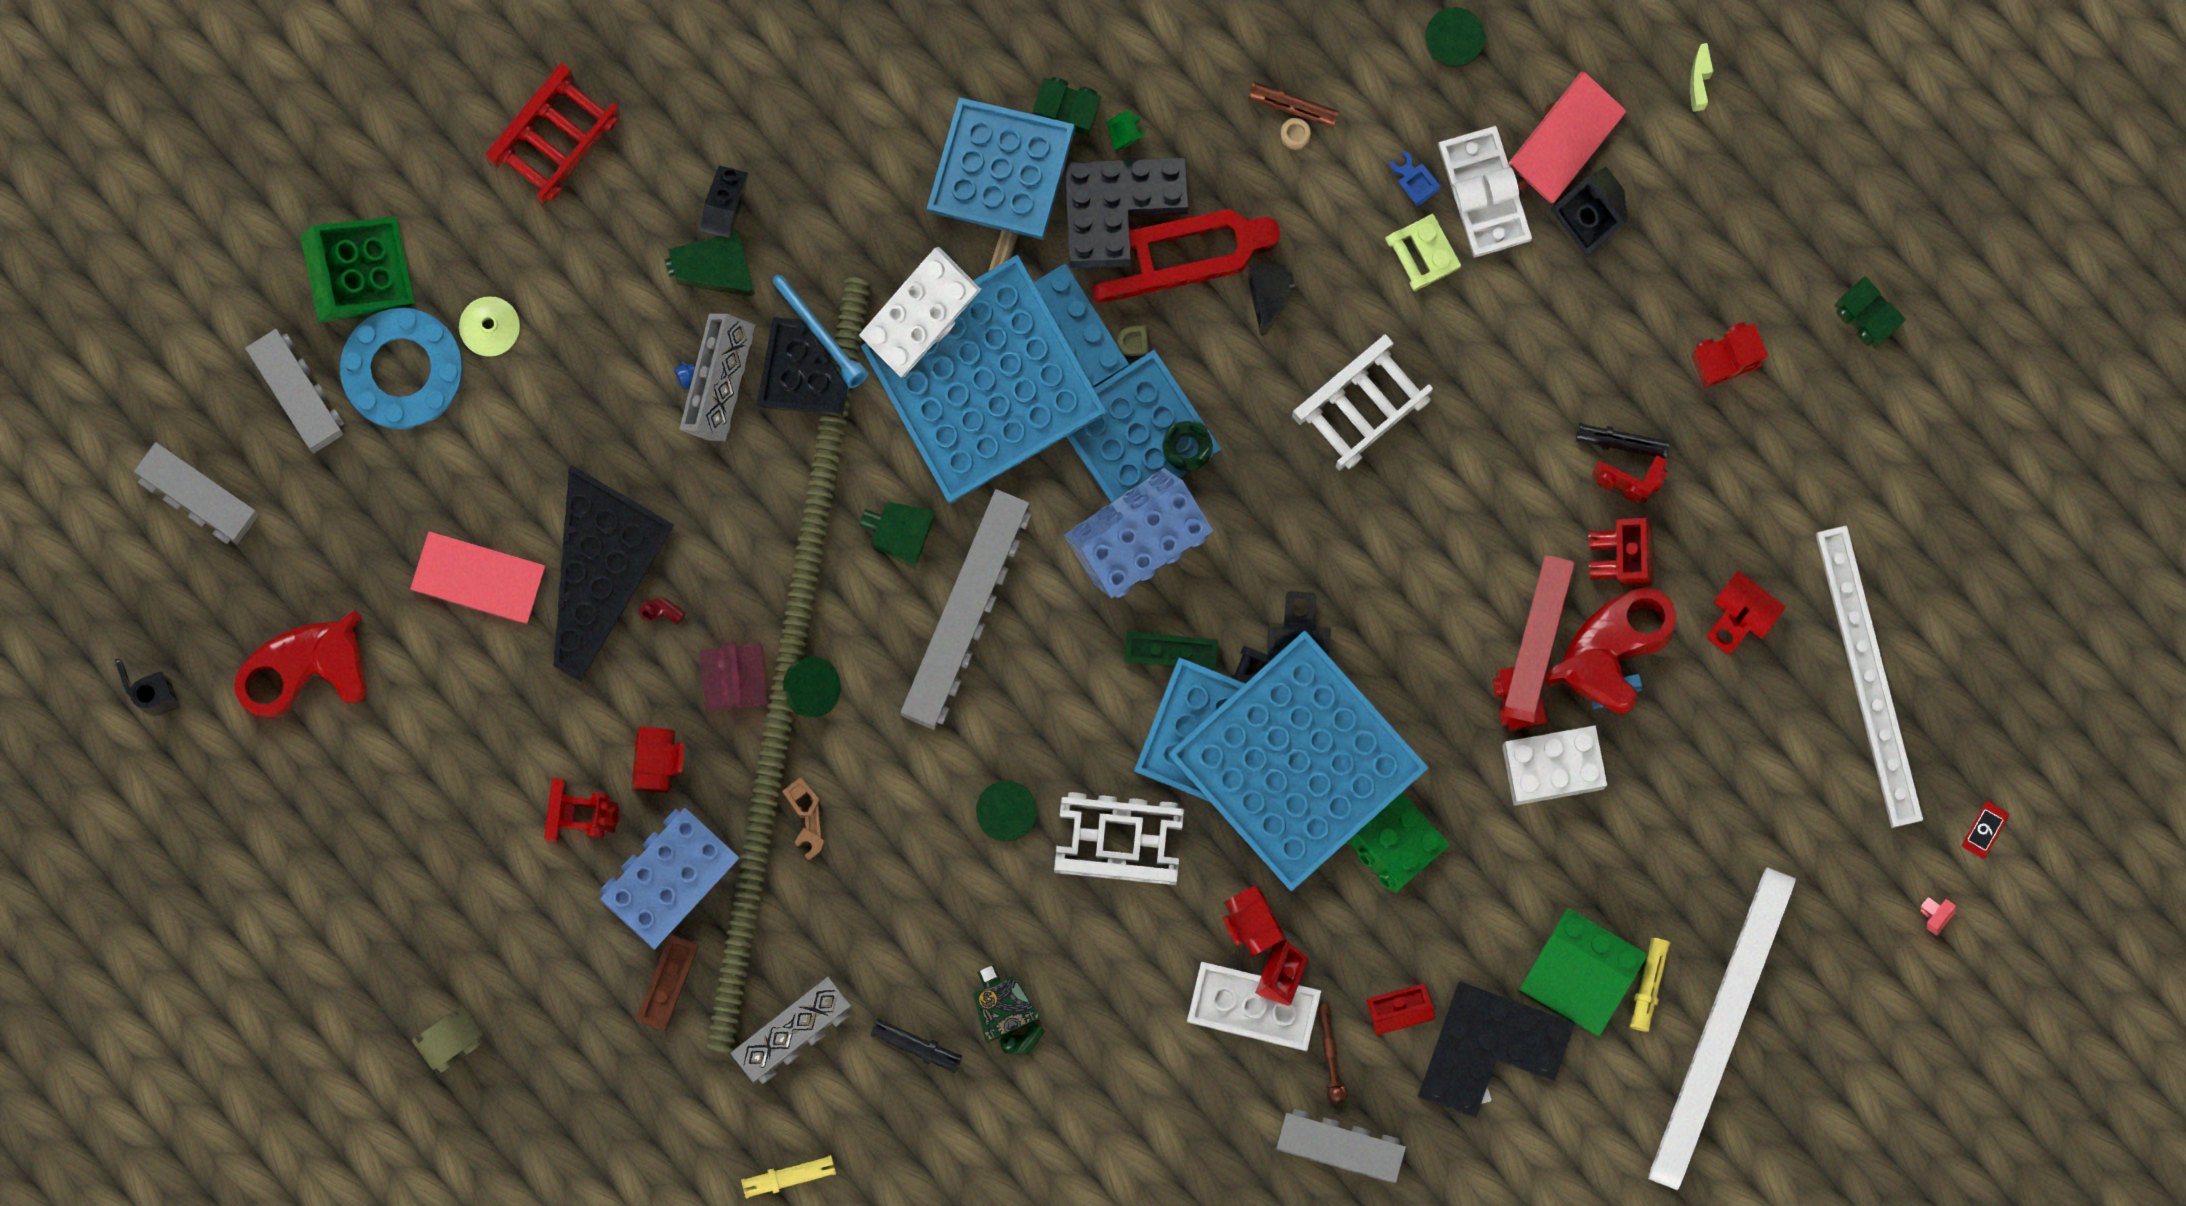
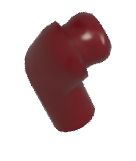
M664 597L645 601L639 609V615L645 621L667 617L676 625L686 615V612Z

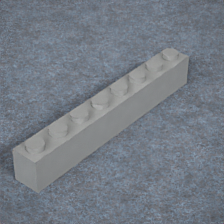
M995 489L900 712L902 717L935 730L938 723L944 724L950 709L945 706L949 695L956 696L962 681L957 678L961 667L967 669L973 655L969 648L973 639L979 641L985 624L981 623L985 611L991 613L997 596L993 595L994 589L997 584L1003 585L1009 568L1004 567L1008 556L1014 558L1021 541L1016 539L1020 528L1026 530L1032 513L1028 511L1029 502Z

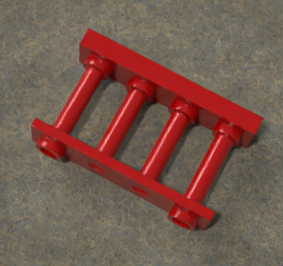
M562 62L485 154L487 161L495 168H498L501 163L504 165L508 163L541 190L537 194V198L542 205L548 199L553 201L562 190L560 185L605 130L610 132L620 119L618 117L620 113L617 105L612 103L605 111L574 87L571 80L573 77L571 69ZM558 94H565L598 120L587 134L553 108L554 104L552 101ZM539 117H546L579 143L568 157L534 131L535 127L533 124ZM520 140L523 142L527 140L560 166L549 180L515 154L514 147Z

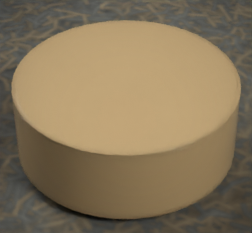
M1300 118L1287 120L1282 125L1280 132L1282 143L1294 150L1306 146L1311 135L1309 125Z

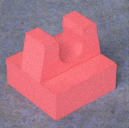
M1928 897L1921 905L1922 909L1920 910L1921 913L1929 918L1927 929L1937 936L1956 913V906L1947 899L1940 906Z

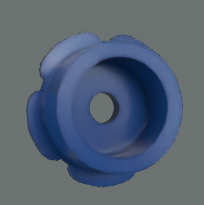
M681 361V365L674 368V372L681 387L686 390L691 386L695 368L692 363L686 365L684 361Z

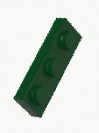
M1127 631L1124 663L1175 668L1180 657L1215 671L1218 640Z

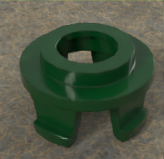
M1196 420L1193 422L1183 421L1171 425L1164 436L1162 444L1163 454L1167 462L1181 471H1194L1204 466L1209 460L1213 448L1212 439L1206 426ZM1191 437L1197 441L1198 452L1194 457L1184 458L1177 453L1176 444L1181 438Z

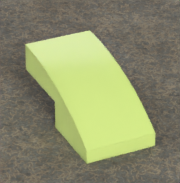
M1707 43L1700 45L1692 67L1690 96L1693 112L1705 110L1708 104L1703 80L1710 79L1713 74V67Z

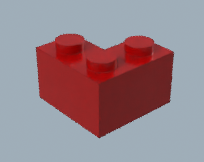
M1745 322L1735 324L1728 328L1729 332L1724 334L1722 340L1714 342L1713 338L1696 345L1697 349L1693 351L1691 358L1704 389L1756 370L1763 365L1768 354L1755 323L1747 326Z

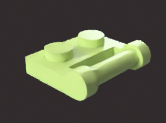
M1434 214L1393 232L1385 238L1389 247L1393 246L1411 279L1409 284L1413 291H1417L1461 268V264ZM1411 239L1429 273L1421 275L1404 240Z

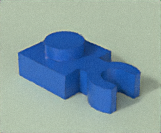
M1403 151L1402 156L1407 161L1406 164L1399 167L1392 160L1389 162L1390 167L1395 174L1403 176L1398 181L1399 186L1418 207L1438 192L1441 187L1422 163L1414 168L1411 155L1407 151Z

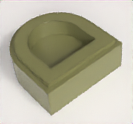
M1146 325L1126 327L1119 333L1117 346L1125 357L1140 358L1148 354Z

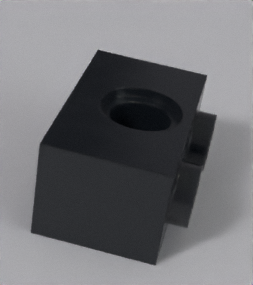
M718 166L704 203L700 231L730 238L744 201L748 172Z

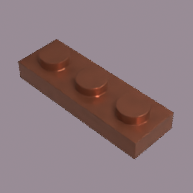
M672 934L669 935L636 1021L664 1032L666 1031L699 948L698 944Z

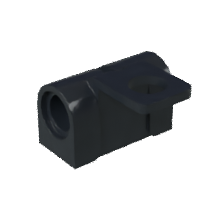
M1288 591L1286 593L1284 624L1269 623L1267 657H1276L1303 631H1306L1329 656L1331 629L1330 627L1314 626L1316 610L1315 593ZM1296 599H1305L1308 602L1309 610L1306 614L1299 616L1293 613L1291 606Z
M119 658L115 659V664L126 693L130 696L132 702L144 713L150 716H159L181 708L170 678H167L162 671L141 678L131 685L123 661ZM151 692H155L154 698L150 702L145 703L146 696Z

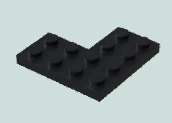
M1185 158L1065 163L1070 268L1131 266L1128 216L1188 214Z
M1459 981L1418 1098L1476 1118L1496 1061L1554 1082L1575 1023Z

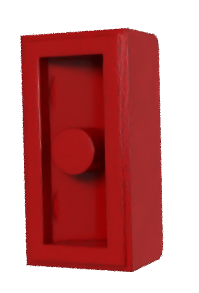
M1287 940L1274 946L1255 993L1287 1006L1291 1005L1308 957Z
M1425 983L1366 999L1376 1035L1429 1022L1435 1018L1433 1005Z

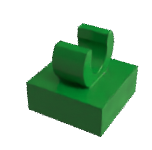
M1131 111L1121 112L1106 122L1115 150L1125 149L1146 135L1145 132L1137 131L1136 124L1141 121V118L1133 116Z

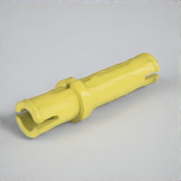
M1651 938L1641 985L1639 992L1635 993L1634 997L1636 1005L1630 1028L1649 1032L1654 1006H1658L1659 999L1657 994L1666 955L1670 946L1669 941L1659 938Z
M830 1155L822 1159L777 1171L769 1169L766 1174L741 1179L745 1197L747 1199L751 1196L773 1191L774 1194L778 1193L781 1188L829 1175H836L832 1157Z

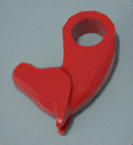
M1646 587L1632 590L1610 600L1582 625L1572 639L1563 662L1546 673L1548 678L1545 682L1548 686L1565 682L1579 695L1597 702L1613 712L1619 714L1629 713L1637 702V691L1631 684L1625 681L1619 660L1659 652L1671 641L1677 617L1673 602L1661 591ZM1649 609L1659 615L1663 625L1654 633L1644 634L1634 630L1628 623L1627 618L1636 610Z
M354 610L338 622L315 623L294 628L258 647L235 675L234 692L240 705L258 718L274 719L290 710L301 690L314 674H318L323 679L331 682L344 703L356 704L363 701L367 695V683L361 649L354 632V627L362 616L357 610ZM265 670L278 672L282 676L284 684L279 698L269 704L254 702L249 691L253 677Z

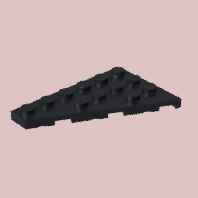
M571 465L568 470L553 666L581 682L674 528V524Z

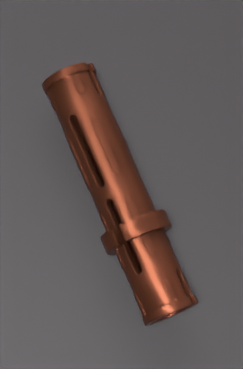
M1256 81L1253 82L1248 100L1273 107L1275 112L1282 110L1333 129L1339 110H1334L1285 93L1286 89L1283 88L1277 90L1256 83Z

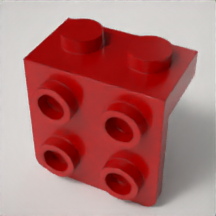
M1656 455L1643 482L1601 461H1598L1591 476L1596 479L1595 483L1607 490L1615 488L1624 492L1622 496L1625 499L1639 504L1640 501L1646 503L1652 491L1658 493L1669 471L1663 469L1667 460Z

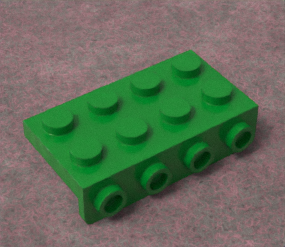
M1403 792L1346 842L1356 850L1360 861L1367 867H1371L1378 875L1380 883L1386 889H1391L1394 893H1397L1450 845Z

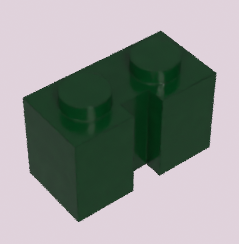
M1052 77L1051 80L1044 78L1032 114L1075 124L1076 133L1089 137L1101 105V96L1097 95V91L1088 87L1081 86L1078 90L1069 88V83L1058 77Z
M1866 276L1848 290L1834 305L1838 309L1836 313L1846 324L1851 323L1858 330L1857 335L1865 345H1872L1875 349L1906 321L1905 317L1881 296V292Z

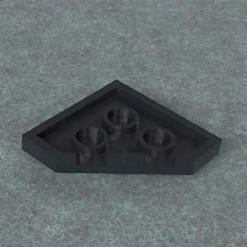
M773 317L757 406L767 409L843 416L848 386L811 330L800 319Z

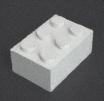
M1596 725L1506 741L1502 745L1513 806L1604 790L1607 786Z

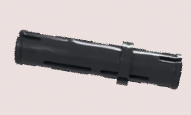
M1579 423L1576 434V442L1602 446L1603 450L1613 448L1653 457L1657 455L1666 459L1669 448L1668 440L1615 431L1611 426L1601 428Z
M880 1018L877 1019L876 1026L872 1029L871 1037L878 1038L923 1058V1062L926 1064L932 1062L952 1071L954 1074L956 1073L957 1066L960 1065L963 1055L939 1046L935 1040L927 1041Z

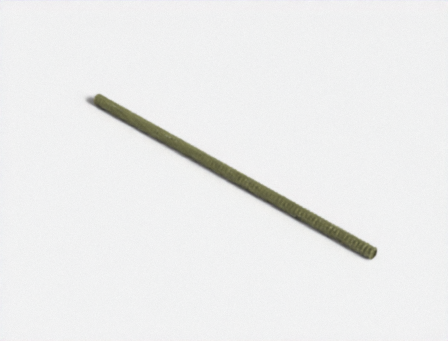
M849 277L844 282L847 287L843 288L845 297H842L841 302L844 304L840 306L842 315L838 316L840 324L836 326V329L839 332L835 334V339L850 361L854 360L857 362L858 356H856V353L860 351V347L857 345L862 340L859 334L863 331L861 325L865 323V320L862 318L866 316L864 307L868 306L866 298L870 296V293L867 290L871 288V283L862 278ZM833 360L832 363L834 364L840 375H842L840 372L841 367L836 363L835 360ZM849 387L843 416L824 414L820 417L822 425L818 426L820 434L817 435L816 440L819 442L815 444L817 453L813 454L815 462L811 464L814 470L810 472L812 481H808L810 490L806 492L809 498L805 500L807 508L803 509L805 518L801 519V523L804 525L799 530L802 536L798 537L800 545L796 547V551L799 553L794 558L797 564L793 565L795 573L791 574L793 583H790L789 586L792 589L791 592H788L790 601L786 602V606L789 608L784 613L787 617L786 620H783L785 629L781 630V634L784 636L779 641L782 647L778 648L780 657L776 658L778 666L774 668L777 674L772 679L775 685L771 686L773 695L769 696L772 702L767 707L770 710V713L766 714L768 723H764V728L767 730L762 735L765 741L761 742L763 751H759L761 760H758L757 765L760 768L756 770L758 779H754L756 788L752 790L755 796L750 801L753 803V807L749 808L751 817H747V821L750 823L745 828L748 832L744 836L746 845H742L744 854L740 856L743 862L738 867L741 869V873L737 874L739 883L735 884L738 890L733 895L736 901L732 902L734 911H730L732 920L728 922V925L731 928L726 933L729 935V939L725 940L727 949L723 950L726 956L721 961L724 967L720 968L722 977L718 978L720 987L716 988L719 995L714 999L717 1002V1006H713L715 1015L711 1016V1020L714 1022L709 1027L712 1030V1033L708 1035L710 1044H706V1049H709L708 1051L730 1054L733 1051L731 1044L735 1043L733 1034H736L737 1030L734 1027L739 1022L736 1019V1015H740L738 1006L742 1005V1001L739 999L744 994L741 991V988L745 986L743 977H747V972L744 971L749 966L746 960L751 955L748 953V949L752 948L750 939H754V935L751 932L756 927L753 921L757 920L755 911L759 910L757 901L761 900L758 894L763 889L760 887V883L764 882L762 873L766 872L763 866L768 861L765 855L769 854L767 845L771 844V840L768 838L773 833L770 827L774 826V821H772V817L776 816L774 807L778 806L775 799L779 798L777 789L781 788L779 779L783 778V774L780 772L785 767L782 761L786 760L784 751L788 750V746L785 744L790 739L787 733L791 732L789 723L793 722V718L790 716L794 711L785 700L787 697L786 691H783V680L791 664L805 656L802 650L807 645L804 643V639H808L806 630L810 628V625L807 622L812 617L809 615V611H813L811 602H814L815 597L812 595L817 589L814 587V583H818L816 574L820 573V569L817 567L822 562L819 556L823 555L821 546L825 545V541L822 539L826 537L827 532L824 531V528L828 527L826 519L830 517V513L827 511L832 506L829 500L833 499L831 491L835 490L833 482L836 481L837 477L834 473L838 472L836 463L840 462V458L837 456L842 451L839 448V445L843 444L841 436L845 434V430L842 428L847 423L844 420V417L848 416L846 408L850 407L848 399L851 398L852 394L849 390L853 389Z

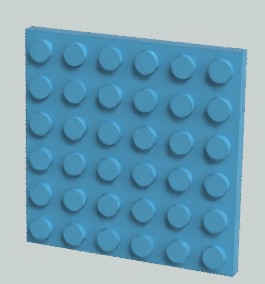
M1019 255L1012 257L973 280L981 288V291L954 320L955 325L951 331L939 342L933 344L905 377H900L867 343L861 345L862 350L949 504L1108 413Z
M1303 631L1168 753L1290 891H1293L1429 768L1306 631Z

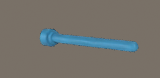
M775 275L773 277V284L841 367V378L847 386L855 388L863 383L868 376V372L862 364L856 363L854 360L850 361L782 275Z

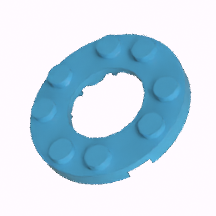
M410 308L384 310L360 323L346 341L340 361L341 382L352 405L362 416L371 422L391 429H411L438 418L454 401L459 391L463 374L459 347L447 327L435 317L420 310ZM399 339L414 341L423 347L430 357L431 371L429 379L421 390L411 396L396 397L388 395L379 389L373 380L371 366L374 355L381 346L388 342Z

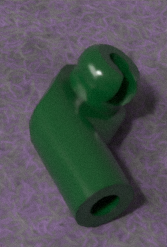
M1033 1023L1024 1035L1005 1034L1000 1040V1045L1003 1051L1010 1055L1028 1054L1046 1031L1036 1023Z

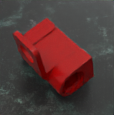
M1737 570L1713 601L1714 604L1725 612L1707 634V639L1725 653L1731 654L1749 630L1760 639H1763L1783 613L1786 606ZM1722 629L1729 631L1733 636V641L1729 643L1722 641L1718 636V631Z
M643 726L636 729L631 790L656 793L670 792L671 779L682 773L684 743L679 742L674 745L676 731Z
M1254 885L1224 902L1230 916L1223 917V922L1236 945L1246 944L1252 957L1287 940L1259 885Z

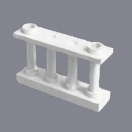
M1386 334L1293 411L1292 417L1299 425L1305 421L1309 424L1313 423L1342 456L1335 466L1339 471L1345 466L1351 469L1363 458L1360 455L1361 452L1415 408L1417 411H1420L1431 401L1429 397L1433 390L1431 385L1429 384L1419 391L1390 357L1392 354L1389 350L1392 348L1393 342ZM1374 363L1378 366L1382 365L1411 399L1398 411L1367 376L1369 373L1366 370ZM1351 382L1355 385L1359 384L1388 418L1375 430L1345 397L1346 392L1343 389ZM1328 401L1331 404L1335 403L1365 437L1354 448L1351 449L1321 415L1323 411L1320 408Z

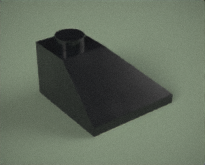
M1607 166L1587 176L1551 208V211L1586 257L1592 254L1628 222L1625 190Z
M1250 265L1248 281L1260 336L1267 335L1290 300L1291 291L1295 290L1292 272L1286 273L1285 265Z

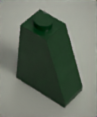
M739 231L731 233L730 238L718 236L668 249L670 258L665 259L669 277L675 276L677 284L743 296L755 295Z

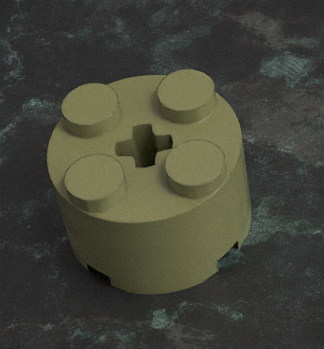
M463 1004L456 1008L459 1012L458 1015L451 1011L421 1033L424 1039L421 1040L417 1035L411 1040L432 1070L437 1068L442 1073L456 1063L458 1059L455 1055L463 1050L467 1055L483 1043L480 1038L484 1035Z

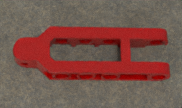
M1231 209L1130 230V252L1135 251L1140 274L1094 285L1092 291L1095 303H1107L1240 274L1253 255L1268 252L1277 246L1281 235L1279 225L1270 217L1247 220ZM1224 228L1235 232L1238 248L1234 254L1156 271L1153 269L1148 245L1164 241L1174 243L1178 238L1199 234V237L1205 236L1206 232Z

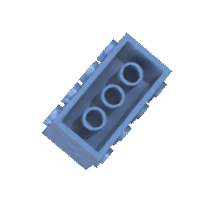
M1164 468L1111 504L1103 507L1087 520L1076 525L1065 533L1064 537L1093 584L1112 599L1115 596L1118 598L1127 594L1132 589L1131 585L1140 579L1144 581L1157 573L1156 569L1163 564L1177 561L1183 555L1182 552L1190 546L1196 547L1204 543L1208 539L1207 535L1213 532V529L1183 480Z
M686 808L681 812L675 809L664 820L663 824L666 828L662 833L658 835L654 831L642 844L646 850L639 857L633 854L621 867L624 871L623 875L618 880L611 877L600 889V892L603 894L600 901L653 950L658 947L739 859L731 849Z

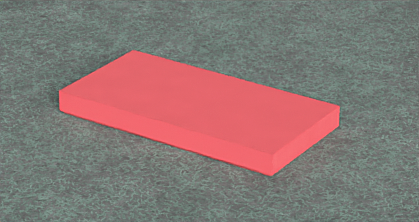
M1580 72L1509 161L1508 165L1549 203H1554L1626 113V110L1587 73Z
M428 531L410 589L414 592L528 625L546 566Z

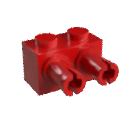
M1647 518L1617 519L1615 530L1589 531L1588 537L1591 538L1589 540L1590 550L1617 549L1616 560L1589 562L1591 580L1617 578L1624 587L1654 585L1653 526Z

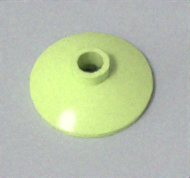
M482 297L470 303L463 311L459 322L460 336L464 344L472 352L486 357L498 356L507 352L515 344L520 332L519 317L515 309L505 300L497 297ZM488 319L493 320L494 326L491 329H485L483 327L484 321Z

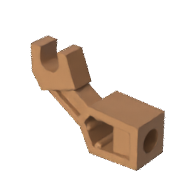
M800 777L782 792L797 815L805 818L806 828L802 829L794 843L797 847L804 842L812 845L811 851L804 855L810 861L821 853L824 845L820 830V799ZM808 794L811 797L812 805L808 808V812H802V808L798 807L796 802Z

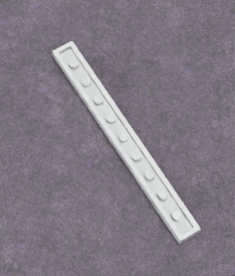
M1847 526L1817 532L1818 546L1891 827L1895 828L1920 822L1923 820Z

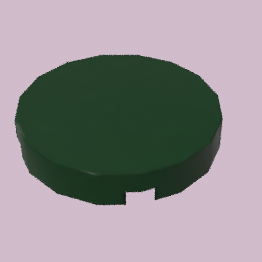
M1459 7L1446 8L1435 14L1428 23L1425 34L1426 48L1432 58L1452 68L1463 67L1475 61L1482 51L1485 41L1484 27L1479 18L1469 10Z
M818 656L804 657L793 662L786 671L783 680V691H786L787 697L785 700L788 706L801 716L820 717L827 714L837 704L841 692L840 678L836 668L828 660Z
M1011 780L998 781L988 786L979 796L976 805L977 821L982 831L991 838L1001 842L1016 841L1026 836L1033 827L1037 817L1036 802L1031 792L1022 784Z

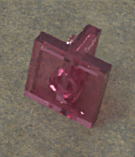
M735 642L723 643V648L700 650L706 712L767 706L761 644L736 646Z

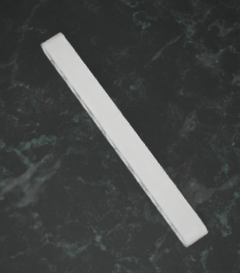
M1766 867L1652 1164L1648 1179L1675 1190H1678L1796 878Z

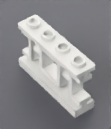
M1070 792L1068 797L1061 798L1060 818L1075 819L1072 848L1056 847L1054 873L1176 885L1179 858L1164 857L1166 829L1182 830L1184 809H1179L1178 804L1173 802H1160L1159 806L1147 805V800L1129 799V803L1117 802V797L1099 796L1098 800L1086 799V794ZM1070 807L1113 812L1112 815L1100 814L1098 830L1080 828L1082 812L1070 811ZM1131 813L1173 817V821L1161 820L1159 836L1141 834L1143 818L1131 817ZM1105 822L1136 825L1133 854L1103 851ZM1079 840L1097 842L1096 858L1108 859V862L1065 859V855L1077 856ZM1140 846L1158 848L1157 864L1169 865V869L1126 865V861H1139Z

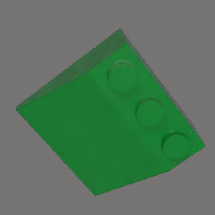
M396 217L312 225L300 235L318 323L346 320L415 304Z
M1567 908L1556 924L1519 991L1599 1037L1648 954Z

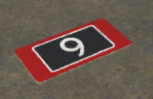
M1986 801L1961 846L1980 858L1985 859L2009 817V813Z

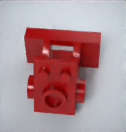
M552 778L544 833L546 842L559 843L560 828L586 831V836L594 838H604L605 833L615 834V827L620 818L619 803L609 800L610 795L602 793H592L591 799L565 795L566 781L564 779ZM576 805L594 807L592 823L574 822Z

